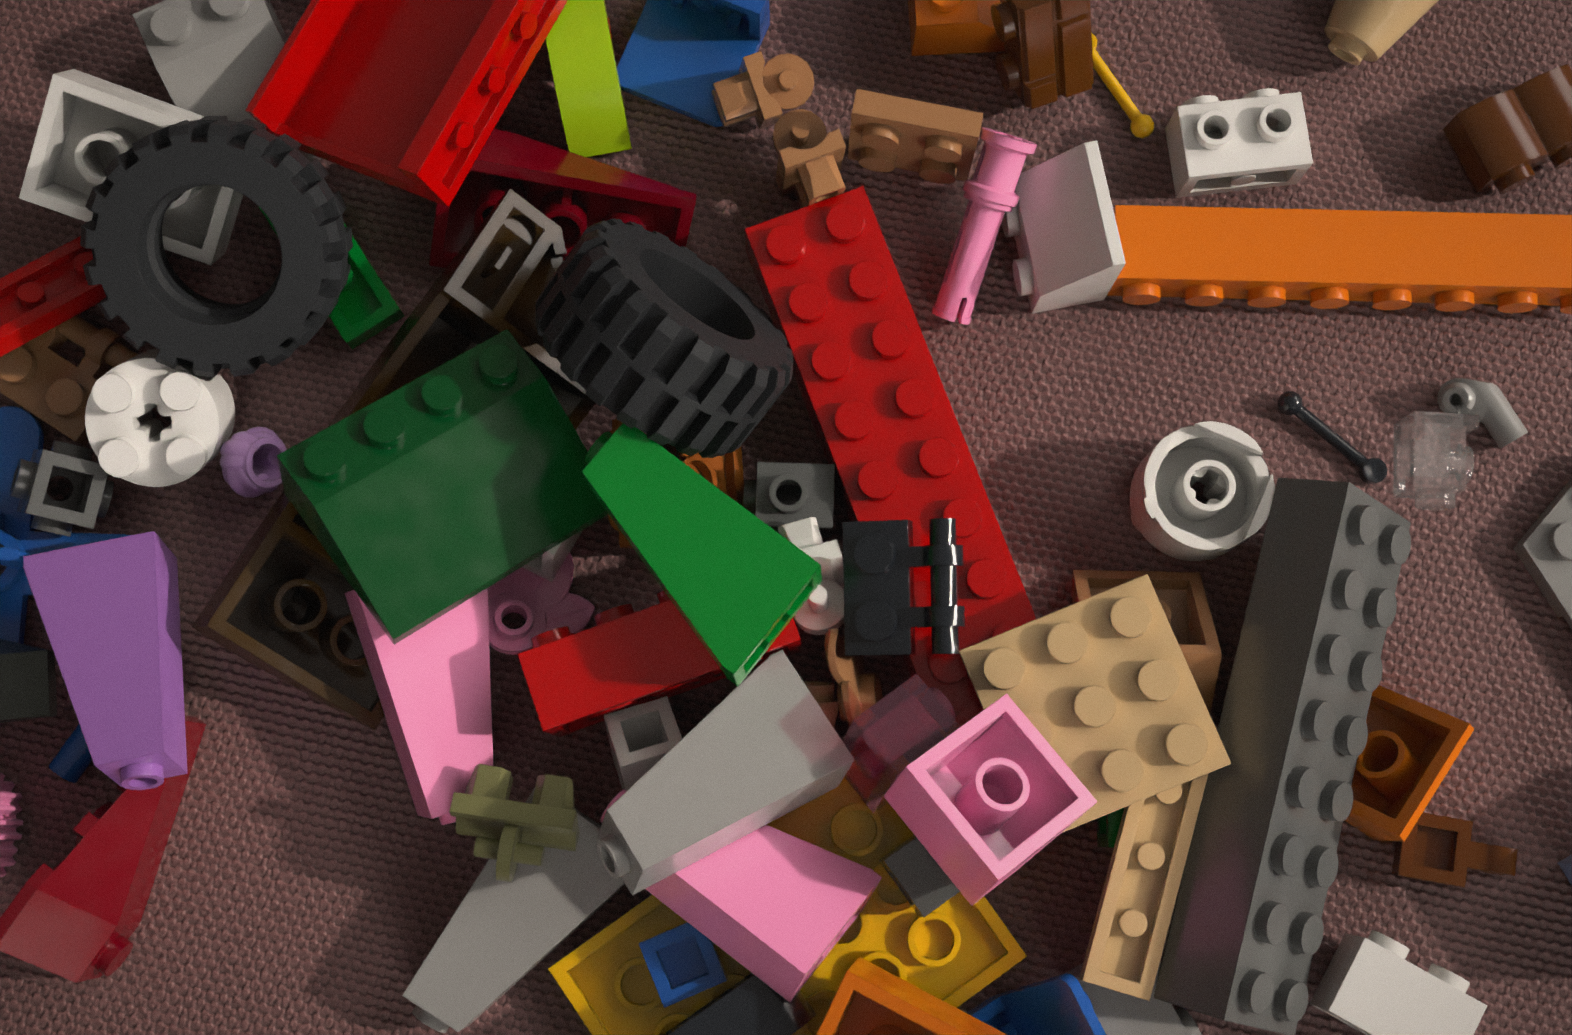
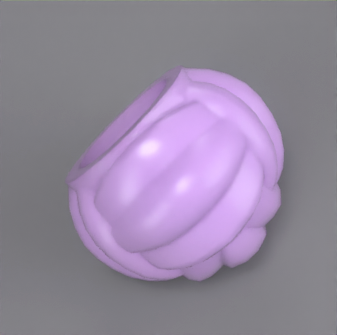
M257 426L233 434L229 440L222 444L220 454L222 455L220 466L224 480L233 491L243 497L254 498L274 491L282 483L277 455L287 450L285 444L273 430L266 427Z

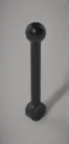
M1286 391L1280 395L1277 403L1281 413L1295 415L1359 468V476L1363 482L1376 484L1385 479L1388 469L1381 459L1366 458L1305 408L1302 398L1298 393Z

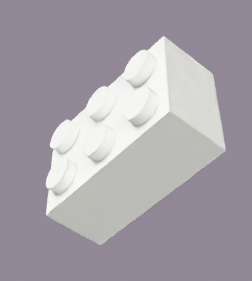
M76 69L55 73L51 79L19 199L89 222L92 220L93 212L89 211L85 205L92 188L102 184L106 179L103 170L116 156L127 152L132 148V143L153 132L184 120H199L205 116ZM203 185L183 192L171 203L165 212L162 224L164 249L212 265L226 253L243 194L220 185Z

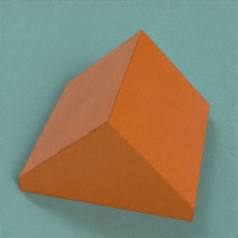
M1378 685L1372 693L1366 719L1368 727L1367 743L1363 752L1358 756L1351 785L1353 790V806L1345 821L1374 841L1405 842L1471 736L1474 728L1468 722Z

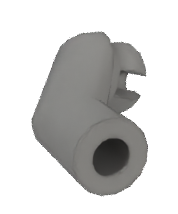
M1454 378L1443 384L1438 392V405L1447 416L1482 422L1499 448L1528 433L1496 384L1467 378Z

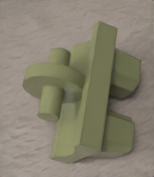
M478 764L475 766L468 782L465 794L458 792L453 794L449 812L451 816H456V833L477 837L473 851L474 857L497 860L496 879L505 882H512L518 863L542 866L545 847L576 852L580 832L577 813L574 810V786L571 778L550 774L539 775L532 803L509 800L513 783L511 771L505 770L502 767Z

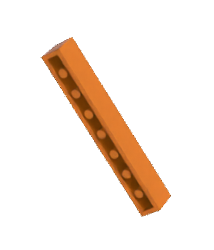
M1115 205L1113 208L1126 264L1107 296H1122L1123 302L1131 305L1157 303L1161 300V297L1185 298V303L1191 306H1213L1222 303L1223 298L1247 299L1249 306L1258 308L1281 306L1286 303V300H1310V306L1317 309L1341 308L1347 306L1349 301L1372 302V307L1377 310H1400L1410 307L1412 303H1435V309L1443 312L1464 311L1473 308L1475 304H1497L1499 312L1522 313L1535 310L1538 305L1560 306L1561 313L1572 315V215Z

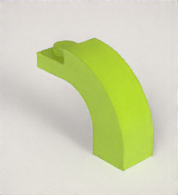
M568 0L546 37V44L569 152L584 157L630 150L632 146L605 0Z

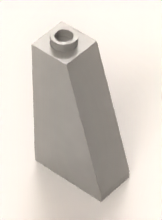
M783 650L770 655L739 687H736L607 809L597 836L599 838L596 842L597 851L603 866L610 876L614 879L622 877L632 895L835 789L851 767L855 759Z
M535 788L525 803H532ZM574 808L577 813L580 832L576 852L545 847L542 866L518 863L512 882L497 880V860L489 859L402 995L416 1004L412 1013L418 1020L441 1033H446L449 1027L457 1032L468 1027L626 886L622 877L618 879L611 877L601 862L596 842L599 840L597 836L601 824Z

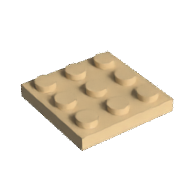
M1148 574L959 651L982 709H986L1007 693L1097 800L1093 807L1063 832L1231 764Z

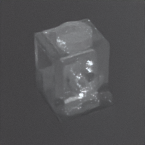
M1414 411L1395 423L1393 498L1415 499V508L1423 510H1448L1455 508V495L1466 490V484L1469 483L1473 474L1474 454L1472 448L1466 446V435L1479 428V415Z

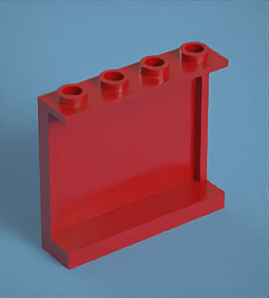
M311 0L245 111L257 122L266 124V130L277 137L285 133L302 144L299 148L301 151L449 207L568 0Z

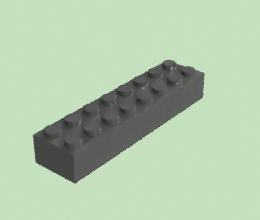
M1278 478L1217 731L1231 764L1208 774L1154 994L1155 999L1214 1018L1285 1035H1295L1298 1021L1303 1017L1308 1005L1307 979L1313 954L1320 947L1323 938L1324 927L1321 918L1328 887L1332 885L1338 872L1339 861L1336 851L1343 821L1347 819L1353 806V790L1351 785L1358 756L1365 749L1368 739L1366 719L1372 693L1378 687L1382 677L1383 666L1380 657L1387 627L1392 624L1396 615L1397 600L1395 591L1401 565L1407 560L1411 549V536L1409 532L1411 522L1350 482Z

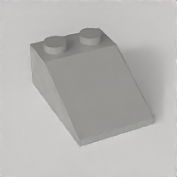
M164 0L132 14L155 68L175 106L205 117L227 116L228 121L241 122L245 119L256 121L245 109L287 41L270 0ZM298 150L310 162H312L316 158L318 160L322 159L320 157Z

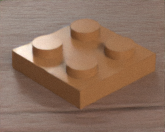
M856 89L851 113L848 159L857 160L859 165L875 172H891L895 168L919 172L921 178L937 184H951L955 180L965 181L968 179L984 113Z

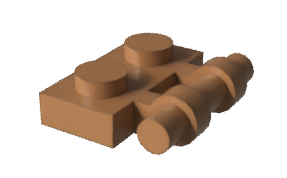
M80 313L0 357V393L85 447L89 442L85 428V409L96 380L113 367L139 354L126 347V340L121 335L107 327L102 329L95 327L83 319ZM67 339L85 349V357L78 367L57 354Z

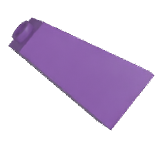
M154 531L23 556V568L94 766L120 787L130 790L152 789L162 785L164 778L188 774L176 556Z

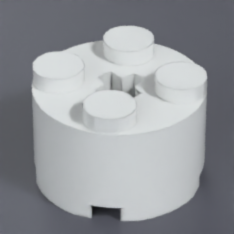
M159 349L143 352L113 367L96 380L85 409L86 434L102 469L113 477L122 478L131 483L148 487L174 485L195 475L218 455L222 444L230 437L235 422V405L232 392L220 374L215 377L194 375L193 364L184 359L177 364L175 369L156 362ZM156 406L160 415L171 417L172 424L166 428L163 427L161 420L154 419L152 409Z
M1207 421L1195 423L1170 433L1145 456L1134 473L1130 487V515L1133 525L1156 549L1176 559L1203 561L1215 559L1227 553L1257 533L1269 516L1275 484L1273 474L1270 475L1262 457L1263 451L1248 434L1234 426L1221 422ZM1197 481L1205 485L1203 495L1209 499L1205 503H1201L1195 498L1196 491L1191 488Z

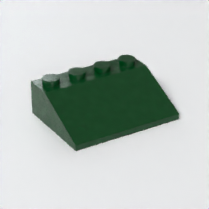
M508 329L277 455L284 494L394 645L608 515L591 491L582 473L587 466L585 464V457L588 451L545 376Z

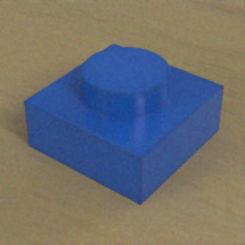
M688 922L639 943L664 1008L728 980L714 943Z

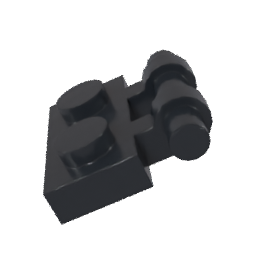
M929 519L930 545L913 546V522L910 520L842 522L845 655L915 654V628L931 627L932 654H959L958 627H965V607L958 606L957 567L964 566L963 545H956V519ZM930 567L931 606L914 607V568Z

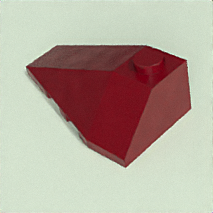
M493 129L450 206L447 207L437 203L429 265L447 268L509 189H512L562 228L567 251L566 254L562 255L563 261L589 226L609 219H620L623 223L631 221L640 224L645 230L650 232L655 230L667 236L674 244L686 247L696 203V194L513 132Z
M185 715L188 774L164 778L162 785L146 790L125 789L117 784V789L122 794L114 803L111 801L107 802L93 814L88 812L73 829L77 835L75 848L53 869L43 863L24 884L0 917L1 952L75 983L100 978L102 975L110 976L121 966L133 948V943L128 939L142 920L206 723L197 717Z

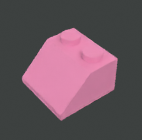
M1007 693L907 765L884 795V798L971 906L1021 868L1097 803V800Z

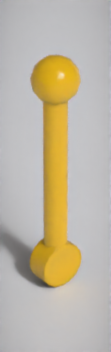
M1092 33L1094 70L1131 120L1130 129L1132 134L1142 139L1150 136L1154 131L1153 119L1149 115L1140 113L1096 51L1097 39Z

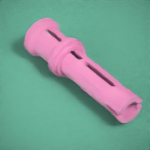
M984 127L981 129L979 136L984 141L973 178L965 180L962 189L965 191L963 197L969 201L936 303L931 311L932 314L951 322H955L956 318H958V322L964 325H969L971 322V314L1005 211L1012 212L1013 207H1016L1020 197L1015 193L1026 156L1034 154L1037 144L1026 139Z

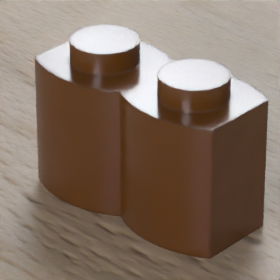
M1569 64L1549 70L1513 89L1501 92L1456 114L1443 129L1476 193L1496 186L1499 193L1503 194L1534 178L1536 175L1532 168L1550 161L1555 169L1572 163V70Z

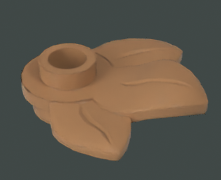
M838 628L828 629L824 640L825 655L830 672L838 684L837 698L841 719L843 722H847L857 733L869 732L870 725L883 724L885 721L884 694L879 674L877 672L865 673L864 655H845L844 632L841 638L838 634Z

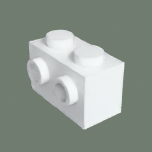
M1266 88L1252 91L1243 96L1242 99L1219 101L1218 97L1213 95L1194 97L1183 102L1181 106H1177L1165 128L1176 198L1296 185L1313 164L1301 92L1280 94L1277 89Z
M1374 930L1371 931L1368 939L1361 936L1344 934L1310 1002L1314 1007L1364 1035H1474L1487 1008V1005L1466 994L1470 985L1467 980L1431 963L1428 972L1405 960L1410 949Z

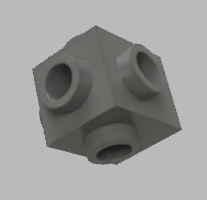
M54 440L51 451L36 449L33 450L30 461L24 459L18 461L11 484L10 496L20 498L17 508L18 512L34 515L30 528L71 537L74 525L94 529L96 518L105 517L111 502L114 482L107 480L108 473L102 469L99 463L91 461L92 449ZM55 476L65 478L70 487L68 495L58 501L51 499L46 492L49 480Z

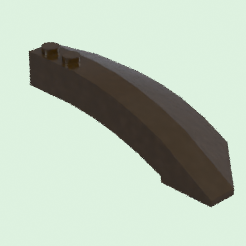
M512 189L507 190L418 303L329 426L508 329L545 376L576 430L596 403L585 395L586 390L578 382L571 381L560 369L561 363L557 358L550 357L543 346V337L538 335L536 329V301L562 264V255L567 253L562 228ZM283 490L192 628L247 662L372 730H376L385 715L345 596L346 592L354 589L289 501Z

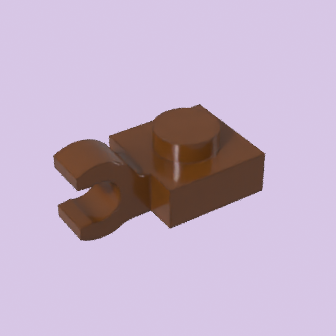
M1423 812L1405 842H1395L1391 875L1465 887L1467 869L1496 875L1515 876L1518 850L1471 841L1473 821Z

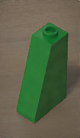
M622 423L614 433L607 431L593 443L585 457V464L587 466L582 473L591 491L728 680L739 687L821 583V564L661 445L648 439L647 435L636 427L631 429Z

